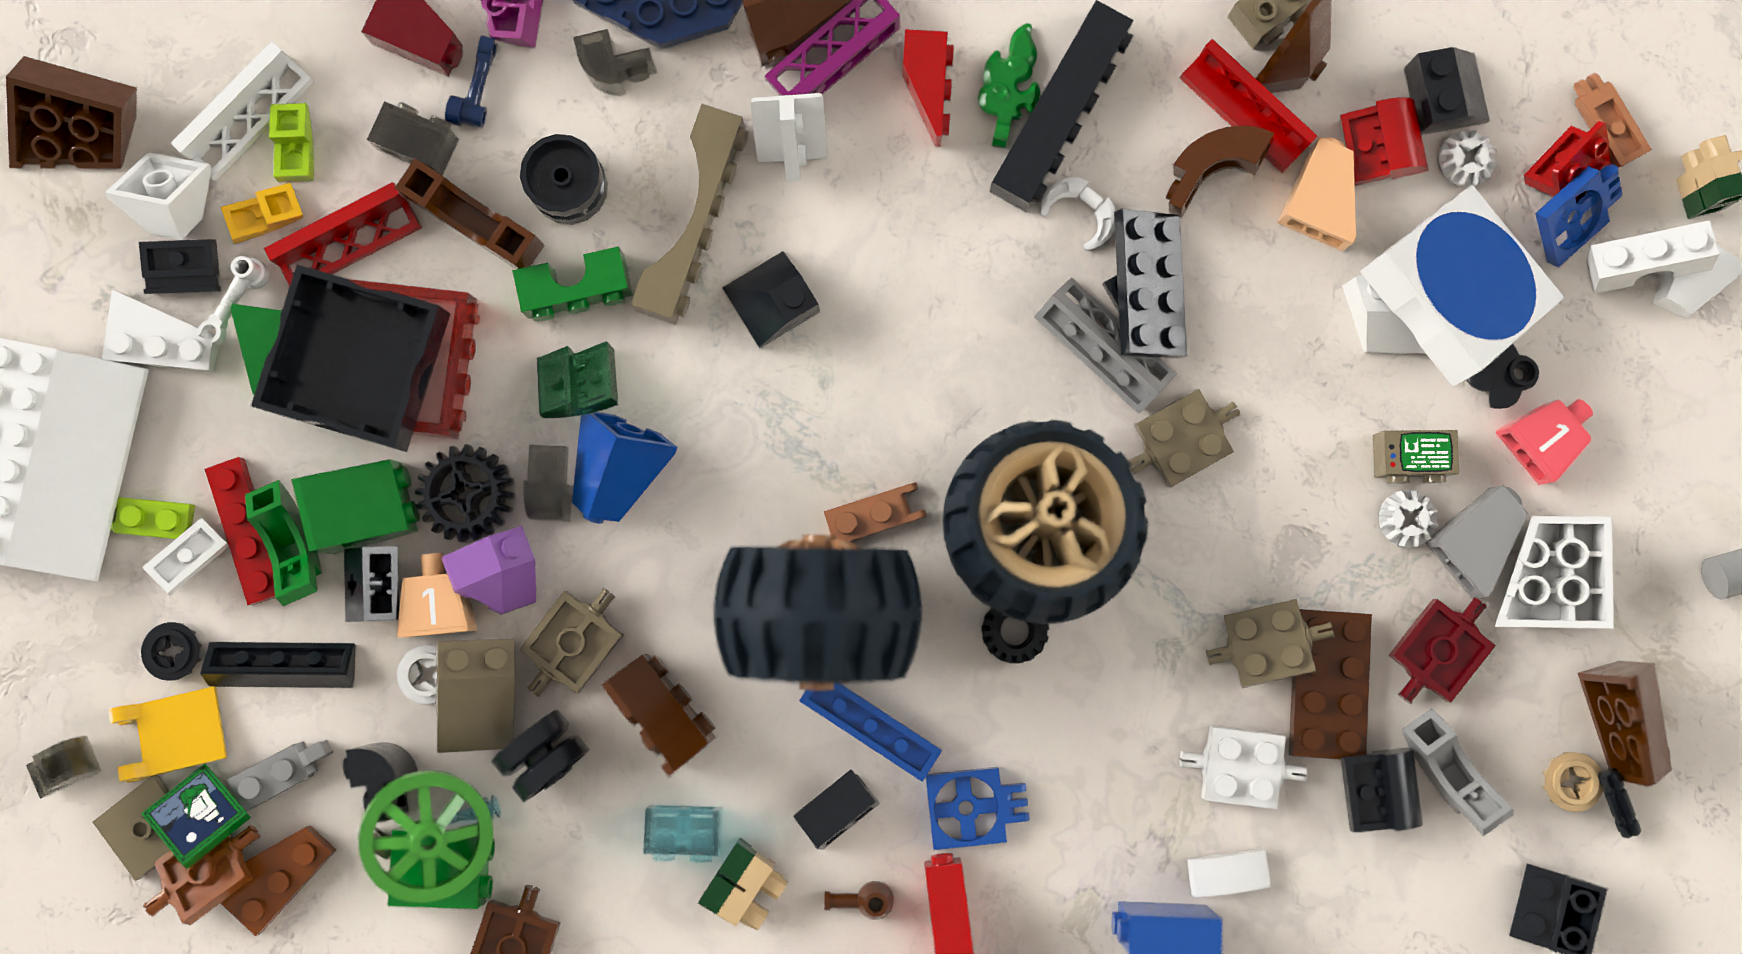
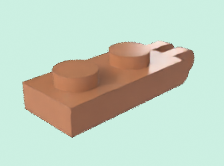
M1593 73L1586 77V81L1582 79L1574 84V90L1578 95V98L1575 99V105L1589 129L1598 121L1607 124L1611 164L1616 165L1619 169L1652 150L1612 83H1603L1597 73Z

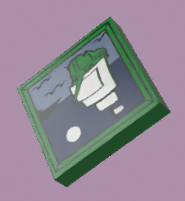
M206 764L198 768L141 813L186 869L190 868L251 818Z

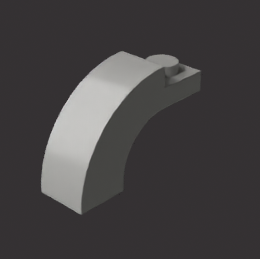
M1430 709L1402 729L1409 748L1413 749L1415 759L1431 783L1457 814L1462 813L1482 836H1485L1514 815L1513 808L1480 775L1467 758L1459 743L1458 734L1433 709Z

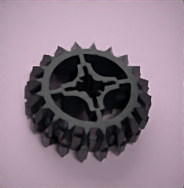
M468 444L463 446L461 453L457 447H449V458L442 452L436 453V459L439 464L436 465L428 461L425 463V467L431 471L429 476L423 474L417 476L418 480L425 482V488L414 490L416 495L424 496L425 500L416 504L417 509H428L423 515L422 521L425 523L434 521L431 528L432 532L438 534L444 530L443 534L446 540H452L457 534L458 542L461 543L467 542L469 534L474 541L481 540L482 530L487 535H493L495 530L491 523L494 522L503 526L506 521L499 514L501 511L506 513L513 511L511 506L504 505L505 499H515L516 497L515 493L505 491V487L514 484V479L510 477L501 478L509 470L507 465L496 466L499 461L497 455L491 454L486 458L487 450L485 448L479 447L474 453L473 447ZM464 465H477L486 473L490 481L473 482L470 473L465 471ZM450 473V486L447 490L440 492L444 479ZM464 487L477 489L467 494L466 500L455 498L465 492ZM491 495V500L487 509L480 517H478L477 515L480 514L479 505L481 500L484 497ZM457 505L460 514L465 515L467 523H456L451 520L443 511L442 506Z

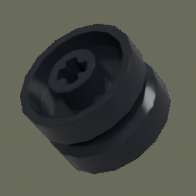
M554 134L541 138L528 149L521 161L520 180L524 192L545 217L556 223L573 225L587 221L600 210L607 198L608 181L603 166L590 147L572 135Z
M558 709L549 713L524 731L491 761L502 777L511 776L526 766L527 770L514 781L512 787L523 803L530 800L543 789L547 790L558 782L590 750L578 735L568 737L557 746L554 744L566 733L569 723Z

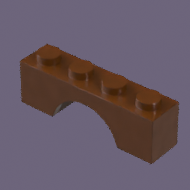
M414 158L395 186V189L407 200L515 269L531 266L545 246L535 234L510 218L500 215L481 204L447 178Z

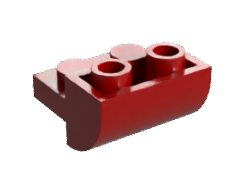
M1396 97L1376 101L1375 106L1340 115L1346 147L1354 153L1355 186L1392 177V180L1429 171L1414 99Z

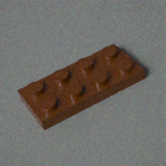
M1300 609L1301 617L1308 625V628L1330 622L1334 638L1312 642L1311 654L1316 669L1315 673L1292 677L1289 755L1341 759L1340 756L1366 754L1372 614Z

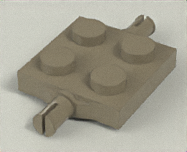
M1196 389L1135 423L1134 426L1142 438L1145 452L1128 460L1131 464L1130 467H1132L1130 471L1135 475L1152 464L1160 471L1168 487H1173L1230 455L1234 451L1224 434L1222 424L1240 415L1239 409L1233 410L1237 408V405L1231 402L1215 412L1209 407L1200 389Z
M603 588L590 605L579 601L568 591H563L519 649L531 658L540 670L527 687L530 692L534 691L533 694L540 697L551 680L565 684L576 694L582 691L624 635L608 623L602 614L615 598V595Z
M1297 599L1224 615L1228 632L1227 646L1206 650L1207 657H1211L1208 658L1209 665L1231 660L1238 671L1242 688L1315 673L1316 669L1311 654L1312 642L1334 638V633L1330 622L1308 628V625L1301 617Z

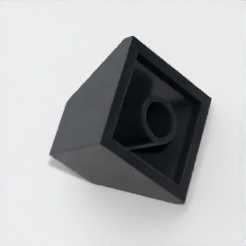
M783 251L722 287L759 349L820 313L817 300L799 271Z

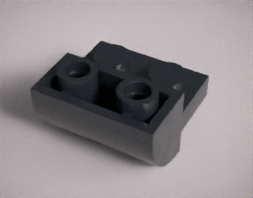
M388 742L372 743L346 750L347 757L343 761L344 775L347 780H350L351 788L366 786L367 792L363 796L364 810H366L372 799L386 785L404 775L418 772L412 756L402 747ZM405 792L392 802L403 812L407 813L409 808ZM382 812L377 823L391 820V818Z
M1412 748L1379 750L1367 754L1340 756L1351 832L1359 833L1388 829L1402 831L1423 825Z
M1527 863L1509 936L1547 948L1559 954H1592L1608 889L1573 876Z

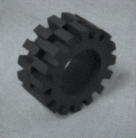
M990 608L983 618L984 621L981 627L982 639L988 648L987 650L997 659L1018 664L1034 659L1036 655L1043 651V647L1049 638L1047 636L1049 624L1026 622L1029 627L1027 639L1019 645H1011L1001 635L1002 623L1008 617Z

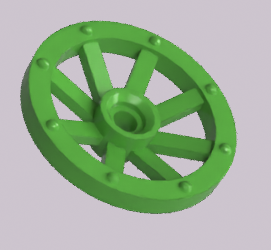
M429 770L410 773L386 785L377 793L366 808L358 834L360 858L370 879L387 894L409 902L424 903L441 900L464 889L483 869L492 847L493 823L484 799L464 779L442 771ZM430 786L441 787L455 792L437 819L432 818ZM417 788L420 819L414 821L392 801L403 793ZM467 801L474 810L478 823L445 830L463 803ZM382 812L386 813L407 832V836L373 837L375 826ZM429 835L435 838L430 845L421 844V840L425 836ZM478 836L475 850L469 860L447 846V843ZM410 849L388 872L381 867L374 853V850ZM439 856L460 870L449 879L436 883L435 858ZM419 859L423 860L424 886L410 885L398 880Z

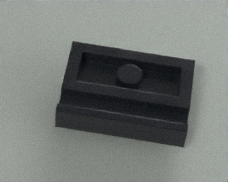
M216 239L139 242L142 278H145L146 289H143L144 294L221 291V286H218L217 276L220 274Z

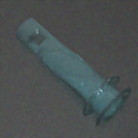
M491 795L490 801L487 797H484L492 820L494 819V814L500 818L501 809L496 796ZM472 807L461 810L455 814L448 825L458 821L477 820L476 814Z

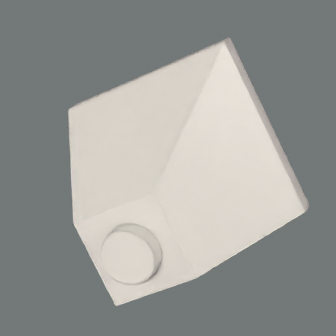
M148 152L114 183L105 194L107 199L150 234L182 240L203 219L212 170L210 164Z

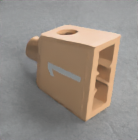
M443 553L421 555L422 576L403 579L397 638L477 631L470 597L467 599L454 592L449 577L444 571V564L441 559Z

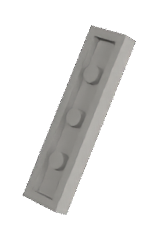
M1072 277L1050 297L1034 316L1139 414L1176 376V373L1159 357L1121 355L1119 320ZM1069 292L1075 299L1079 301L1080 305L1075 304L1065 294ZM1095 319L1102 322L1105 325L1106 329L1101 328L1096 323ZM1148 368H1152L1162 380L1159 381L1149 372Z

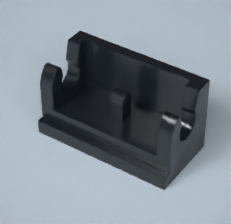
M849 770L793 815V817L817 849L823 850L880 803L858 774H855L853 770Z

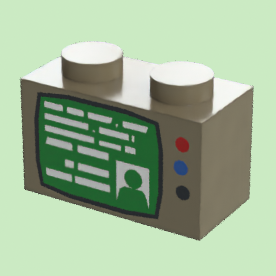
M1389 430L1373 434L1374 477H1387V484L1410 483V477H1423V483L1426 484L1446 483V477L1459 474L1458 430Z

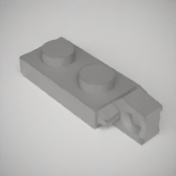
M327 740L320 741L308 748L304 741L292 744L227 779L237 801L247 812L314 776L313 773L318 771L315 762L332 754L333 751Z

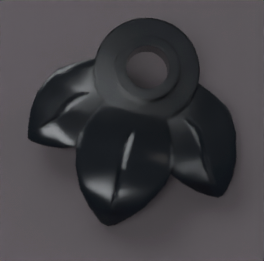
M1511 344L1483 370L1467 378L1466 381L1474 389L1489 392L1490 408L1504 409L1517 403L1522 391L1528 390L1536 384L1539 378V368L1530 357L1519 355L1516 347ZM1515 368L1522 370L1523 378L1521 380L1515 377Z

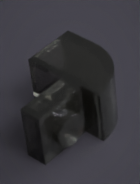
M608 29L573 37L578 60L587 78L594 87L606 94L626 95L623 81L641 82L648 79L651 74L657 73L654 58L649 47L617 55L614 41Z
M529 445L527 480H524V505L526 515L530 520L570 522L572 486L567 484L568 447Z
M88 736L60 741L33 755L34 761L26 765L40 799L51 796L78 781L91 778L102 771Z

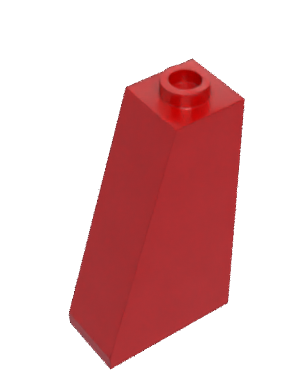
M953 853L931 855V861H925L924 867L934 953L974 954L961 858H953Z

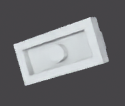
M201 518L142 568L171 596L225 551L229 545Z

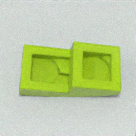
M306 103L270 104L269 138L274 142L273 177L278 182L314 181L313 137L309 106Z

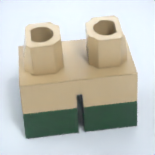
M1727 135L1707 139L1699 144V149H1694L1681 156L1686 173L1676 178L1688 219L1723 211L1742 200V174L1737 163L1742 160V150L1732 152Z
M739 838L701 896L698 904L734 926H737L740 921L744 925L758 930L767 917L769 910L755 902V896L759 890H762L775 900H778L788 881L778 871L773 869L775 862L763 857L752 849L749 843Z

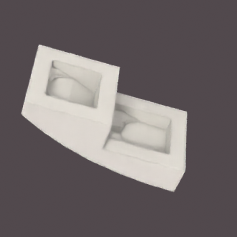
M1252 849L1231 854L1215 853L1187 859L1192 897L1234 894L1271 887L1266 850Z

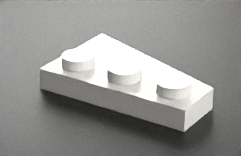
M115 290L111 291L102 359L124 364L214 372L218 345L212 343L215 335L208 333L205 338L197 335V327Z

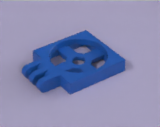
M1607 165L1600 171L1588 166L1535 213L1547 263L1559 268L1610 222L1608 208L1623 195L1620 177L1618 176L1619 171L1616 165ZM1587 191V194L1583 196L1578 202H1576L1575 197L1580 193ZM1591 208L1592 217L1581 226L1580 221L1583 214ZM1573 211H1575L1573 218L1568 223V218ZM1566 230L1567 239L1558 246L1556 238Z
M998 767L933 773L926 776L933 850L1006 843L1005 824L1030 821L1029 812L1014 813V808L1028 806V799L1013 798L1012 793L1027 791L1026 783L1001 785ZM974 777L985 782L993 790L994 797L977 799L971 792L970 778ZM955 779L957 796L951 802L936 803L935 799L941 788L947 782ZM969 801L972 803L973 810L969 815H963L959 812V804L961 802ZM995 813L996 821L992 828L985 835L976 836L975 819L978 815ZM955 817L960 821L961 838H952L947 835L938 825V819Z

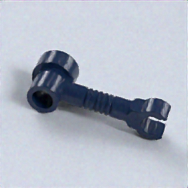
M481 35L477 48L474 73L467 97L462 98L450 95L445 109V123L460 127L462 124L478 128L484 127L487 108L480 106L488 72L497 51L498 44H495L494 38Z

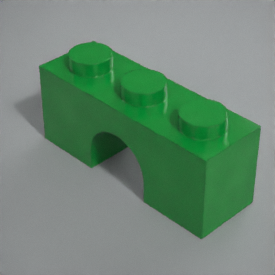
M613 247L583 254L586 266L585 275L579 283L568 287L558 284L555 270L548 262L512 270L521 312L527 318H533V321L540 322L553 319L555 317L554 313L568 310V313L576 314L588 311L590 309L589 305L603 302L605 306L623 303L625 301L624 297L633 295L623 252L619 247Z

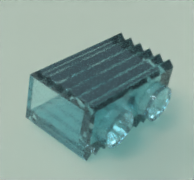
M649 805L645 809L643 853L653 854L654 861H674L675 855H690L691 862H711L712 856H719L721 853L723 807Z

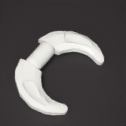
M1079 177L1058 180L1048 188L1042 199L1041 215L1046 216L1050 207L1062 198L1076 199L1080 196L1079 198L1094 210H1097L1094 213L1098 224L1097 232L1093 239L1084 245V249L1093 250L1102 246L1110 239L1115 229V206L1109 197L1104 200L1089 186L1087 187L1089 181Z

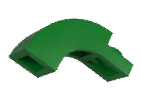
M277 480L245 494L247 520L260 535L272 563L275 598L282 606H285L317 592L316 576L322 574L319 556L317 552H309L299 509L280 480Z

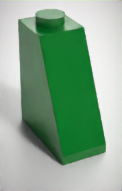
M232 304V318L252 394H255L266 357L278 335L282 310Z

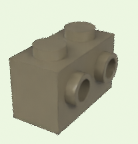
M1239 0L1234 4L1227 17L1252 49H1254L1262 42L1269 45L1284 33L1282 28L1291 21L1295 24L1312 0Z

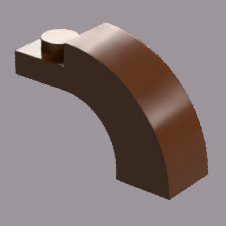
M1231 126L1209 132L1191 143L1173 165L1174 176L1180 178L1181 181L1175 179L1166 195V199L1170 200L1168 202L1169 213L1180 215L1182 219L1201 184L1218 171L1239 169L1255 175L1272 146L1274 133L1252 126Z

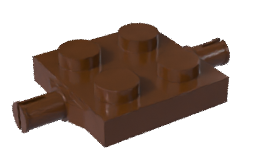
M525 885L519 905L510 906L492 899L487 903L470 954H551L561 922L543 917L533 910L540 889L538 887L533 888L532 885Z

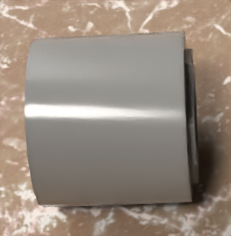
M1742 548L1706 558L1702 562L1701 572L1703 581L1715 598L1722 600L1742 594Z

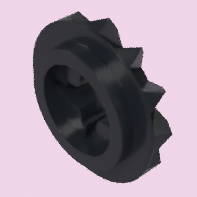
M167 622L154 627L144 638L141 647V658L146 670L154 677L165 681L179 680L193 673V668L201 661L199 652L202 644L198 642L195 636L196 631L189 629L184 623ZM171 641L173 646L184 647L181 653L175 655V661L172 656L160 655L161 652L171 648Z

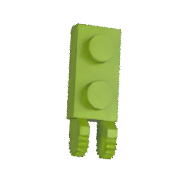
M118 497L115 522H112L110 530H114L113 533L177 539L193 525L195 505Z

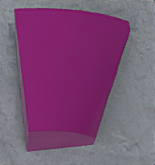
M480 0L482 8L488 15L486 24L491 38L516 46L536 47L543 0Z

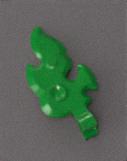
M1029 23L1020 26L1013 33L1009 45L1008 58H1001L1000 52L995 51L990 55L984 67V85L978 94V104L985 113L997 117L992 146L1006 148L1011 120L1022 118L1020 113L1022 108H1026L1029 113H1032L1040 99V87L1037 82H1033L1026 91H1019L1017 88V84L1031 78L1033 66L1037 59V50L1031 37L1032 25Z

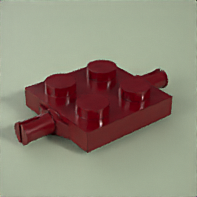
M1474 597L1466 609L1459 613L1452 611L1439 599L1431 600L1388 655L1401 665L1411 677L1401 692L1398 693L1399 697L1412 704V701L1423 688H1427L1445 702L1451 703L1496 646L1481 634L1474 623L1484 609L1487 608L1485 603H1481V600Z

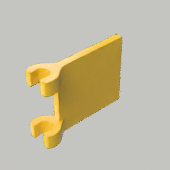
M215 686L140 704L124 705L109 709L111 724L118 723V725L122 726L137 722L142 762L117 767L119 782L127 781V783H133L152 776L227 758Z

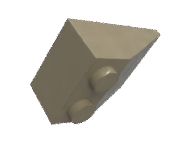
M514 639L436 641L437 753L504 749L513 741L515 695Z

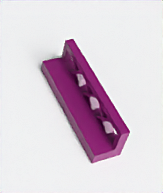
M852 0L764 75L765 80L780 96L821 93L823 95L900 29V14L887 0H874L883 11L874 19L859 18L860 7L868 0ZM855 12V18L850 17ZM839 25H855L854 36L847 42L833 41V30ZM859 26H865L859 31ZM827 35H829L828 41L823 40ZM813 47L828 48L827 59L820 65L806 64L807 52ZM832 49H838L832 54ZM800 58H802L801 64L796 63ZM786 70L801 71L800 82L789 92L777 80ZM805 71L811 72L805 77Z

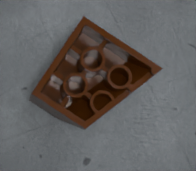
M1616 661L1579 672L1578 676L1608 768H1616L1624 782L1647 787L1658 783L1672 770L1655 663Z

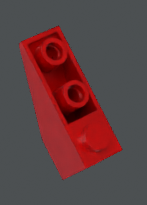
M905 29L902 76L935 147H941L942 135L949 136L950 114L943 113L944 101H951L952 79H945L946 66H953L954 45L947 44V31Z

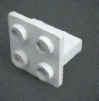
M821 93L751 99L757 161L759 163L784 161L786 182L801 181L800 166H807V160L827 158L824 102Z

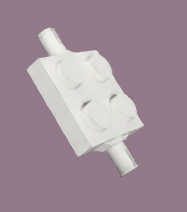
M1210 725L1208 743L1203 750V754L1184 751L1180 753L1182 758L1179 759L1180 767L1201 769L1203 777L1201 798L1205 801L1277 809L1279 790L1283 780L1305 782L1307 779L1304 775L1307 774L1306 766L1286 765L1284 760L1286 736L1280 733Z

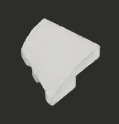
M1717 245L1719 256L1712 270L1672 278L1671 271H1666L1652 304L1687 318L1742 275V261Z

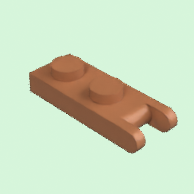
M910 483L823 511L831 535H836V541L851 542L927 517L926 510H918L911 513L905 496L906 493L918 490L917 483Z

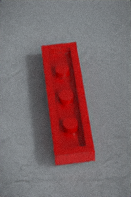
M237 457L205 468L204 470L247 605H256L275 598L273 568L268 551L256 529L247 520L245 494L254 491V486L245 458Z

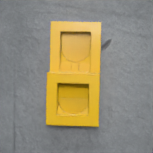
M291 183L255 192L256 198L220 207L234 244L270 233L303 218Z

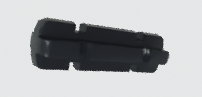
M1616 768L1600 771L1598 778L1601 786L1604 788L1603 792L1612 816L1615 818L1618 832L1623 838L1638 836L1641 833V827L1635 818L1636 814L1627 789L1624 788L1625 784L1621 774Z

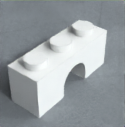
M1709 220L1591 245L1587 265L1594 293L1596 294L1631 287L1640 277L1654 272L1671 271L1672 278L1710 271L1713 269L1719 256V251Z

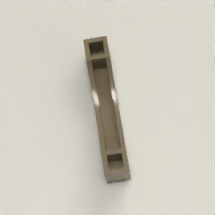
M701 104L690 135L699 169L698 196L693 215L686 230L673 248L656 263L642 271L630 304L638 313L674 325L677 324L679 316L684 317L688 310L690 297L686 296L690 284H696L702 268V263L698 262L702 250L707 251L710 247L714 233L710 229L714 216L720 217L725 203V197L722 196L725 184L732 183L737 164L733 163L737 150L743 151L748 138V130H745L742 116L705 104Z

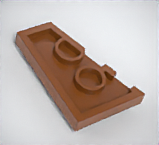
M311 825L245 861L253 879L220 904L256 937L269 926L336 852V849Z

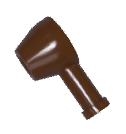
M871 881L864 884L858 893H830V891H825V910L859 909L865 917L872 920L886 917L894 904L891 889L880 881ZM878 897L883 901L879 909L870 908L869 901L872 898Z

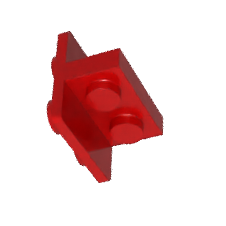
M1598 121L1588 132L1570 126L1524 174L1525 184L1554 197L1588 166L1600 171L1605 166L1610 165L1607 124ZM1584 191L1575 197L1576 202H1578L1583 196H1585L1587 194V191Z

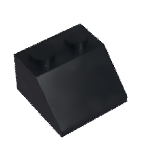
M1455 47L1418 53L1404 67L1409 95L1415 101L1421 135L1485 124L1490 121L1475 53Z

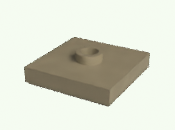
M158 775L148 778L92 822L135 881L142 879L156 868L154 862L170 851L141 814L169 792Z

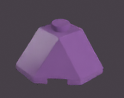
M522 526L488 536L441 557L454 592L467 599L471 597L487 605L488 609L502 615L536 602L535 558Z

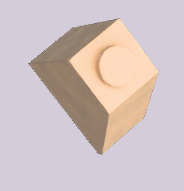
M1319 137L1308 151L1278 220V224L1340 251H1344L1352 245L1356 238L1353 151L1345 148V145L1337 139Z

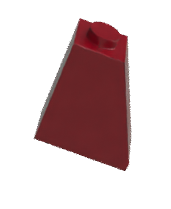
M376 0L361 31L372 45L448 77L452 69L456 68L462 59V43L424 0Z

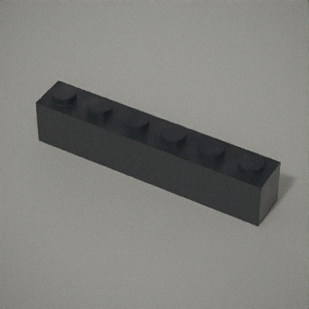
M1098 0L1095 1L994 177L989 190L990 193L1027 212L1031 203L1039 204L1048 186L1043 184L1049 172L1055 175L1065 158V155L1060 153L1066 142L1071 145L1074 143L1082 128V125L1077 123L1083 112L1091 113L1100 96L1094 93L1100 82L1108 83L1117 66L1112 63L1117 52L1124 54L1134 35L1129 33L1134 21L1133 19Z

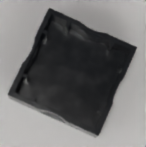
M297 264L280 314L278 335L266 357L251 407L407 452L451 313L437 304L392 291L368 289L346 278Z

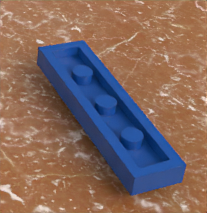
M834 683L833 690H806L799 700L921 782H923L942 752V749L841 683Z

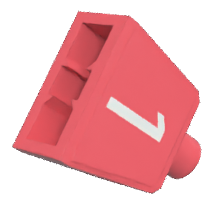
M1577 399L1568 407L1562 401L1554 400L1499 428L1495 433L1538 485L1553 483L1561 477L1591 442V436L1582 424L1593 416V411L1581 399Z

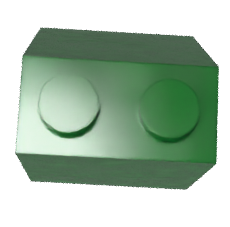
M388 459L291 479L309 552L338 554L344 552V549L364 547L418 532L416 522L420 521L419 510L416 507V503L410 500L408 487H411V478L407 468L402 466L401 462Z

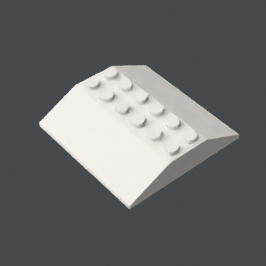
M0 338V565L90 581L99 580L146 385L148 369Z

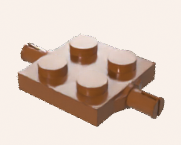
M249 825L248 828L235 837L230 834L188 869L179 862L171 850L154 862L161 878V892L143 904V907L147 908L145 909L147 914L155 916L170 904L175 908L183 924L192 925L253 879L243 859V849L260 838L259 831L253 825Z

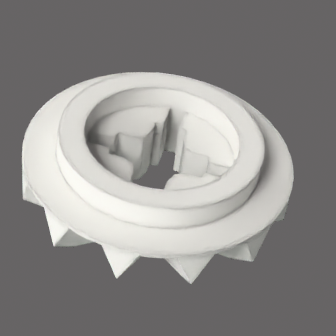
M1460 130L1446 139L1441 146L1439 165L1446 178L1454 184L1464 187L1476 186L1491 177L1494 168L1498 164L1495 158L1497 149L1493 148L1489 143V137H1483L1477 133V130ZM1476 149L1477 152L1473 160L1477 164L1470 162L1461 167L1460 164L1465 157L1462 150L1468 153Z
M1417 490L1398 491L1390 495L1383 502L1379 511V525L1384 536L1393 544L1404 548L1418 547L1432 539L1431 536L1434 530L1439 526L1436 518L1438 510L1433 507L1429 497L1418 493ZM1418 509L1417 515L1414 517L1418 527L1407 525L1399 529L1405 520L1401 510L1408 513Z
M418 646L406 653L400 661L397 670V681L403 694L410 700L420 704L435 703L436 672L433 674L435 684H432L430 681L419 682L418 684L416 682L423 675L421 665H424L426 668L436 666V646Z

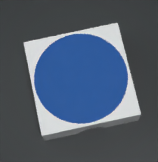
M1473 185L1442 206L1412 232L1360 271L1391 311L1409 327L1420 347L1452 386L1483 370L1565 298Z

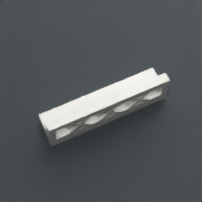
M271 41L171 144L192 161L202 163L206 162L201 157L211 147H222V159L211 168L210 178L216 182L270 126V110L266 114H255V103L261 97H272V104H292L315 81ZM291 68L301 79L291 89H280V78ZM236 122H247V134L242 139L230 140V128Z

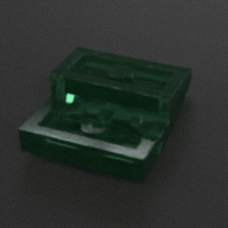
M607 341L575 353L569 346L537 358L539 415L542 418L580 416L618 405L614 348Z

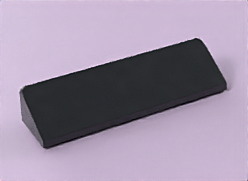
M209 642L200 675L211 687L352 688L355 676L356 646L354 643Z

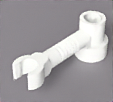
M239 256L232 261L231 271L235 277L215 313L207 321L199 325L197 330L198 336L205 338L211 328H216V335L213 337L212 343L216 345L222 344L226 339L227 321L231 316L232 304L238 303L237 301L243 295L246 287L259 289L266 285L270 276L269 269L264 263L255 258Z

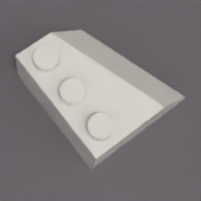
M1532 516L1495 627L1614 629L1612 517Z

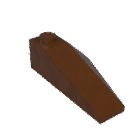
M743 0L748 29L761 66L768 64L776 66L852 0Z
M1312 0L1256 77L1271 93L1301 89L1308 79L1315 82L1327 66V63L1322 59L1330 50L1332 0Z

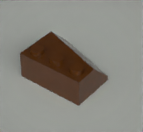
M23 56L6 76L9 168H22L24 165H40L41 168L54 169L57 165H75L78 169H121L136 121L137 87Z
M642 654L605 681L602 687L626 720L633 726L639 723L643 728L640 731L642 742L649 751H653L656 755L662 754L667 762L661 768L669 777L716 738L712 733L716 728L705 713L700 712L697 714L689 705L692 698L679 683L674 686L666 677L669 670L661 659L656 655L651 658L648 654Z

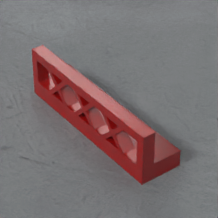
M1213 39L1204 46L1198 58L1180 76V79L1230 126H1252L1273 132V143L1265 158L1281 173L1318 137Z
M391 182L265 247L264 250L269 260L280 267L290 286L294 274L290 265L301 259L313 261L312 269L333 275L422 229V226L409 201L395 189L396 184ZM403 208L410 223L398 229L387 227L390 214ZM365 226L377 229L373 242L365 246L354 243L358 230ZM334 242L345 245L340 259L334 262L323 260L327 246ZM352 248L358 249L351 253ZM321 264L326 265L325 267L319 269Z

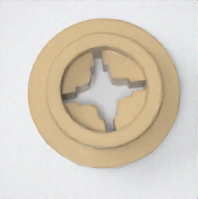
M1563 752L1562 755L1550 759L1551 763L1547 770L1542 772L1545 776V785L1542 788L1550 797V802L1563 810L1571 812L1587 810L1598 802L1604 788L1601 786L1598 778L1601 769L1592 758L1582 753ZM1569 772L1574 776L1585 778L1574 784V793L1571 787L1560 784L1564 783V780L1569 779Z

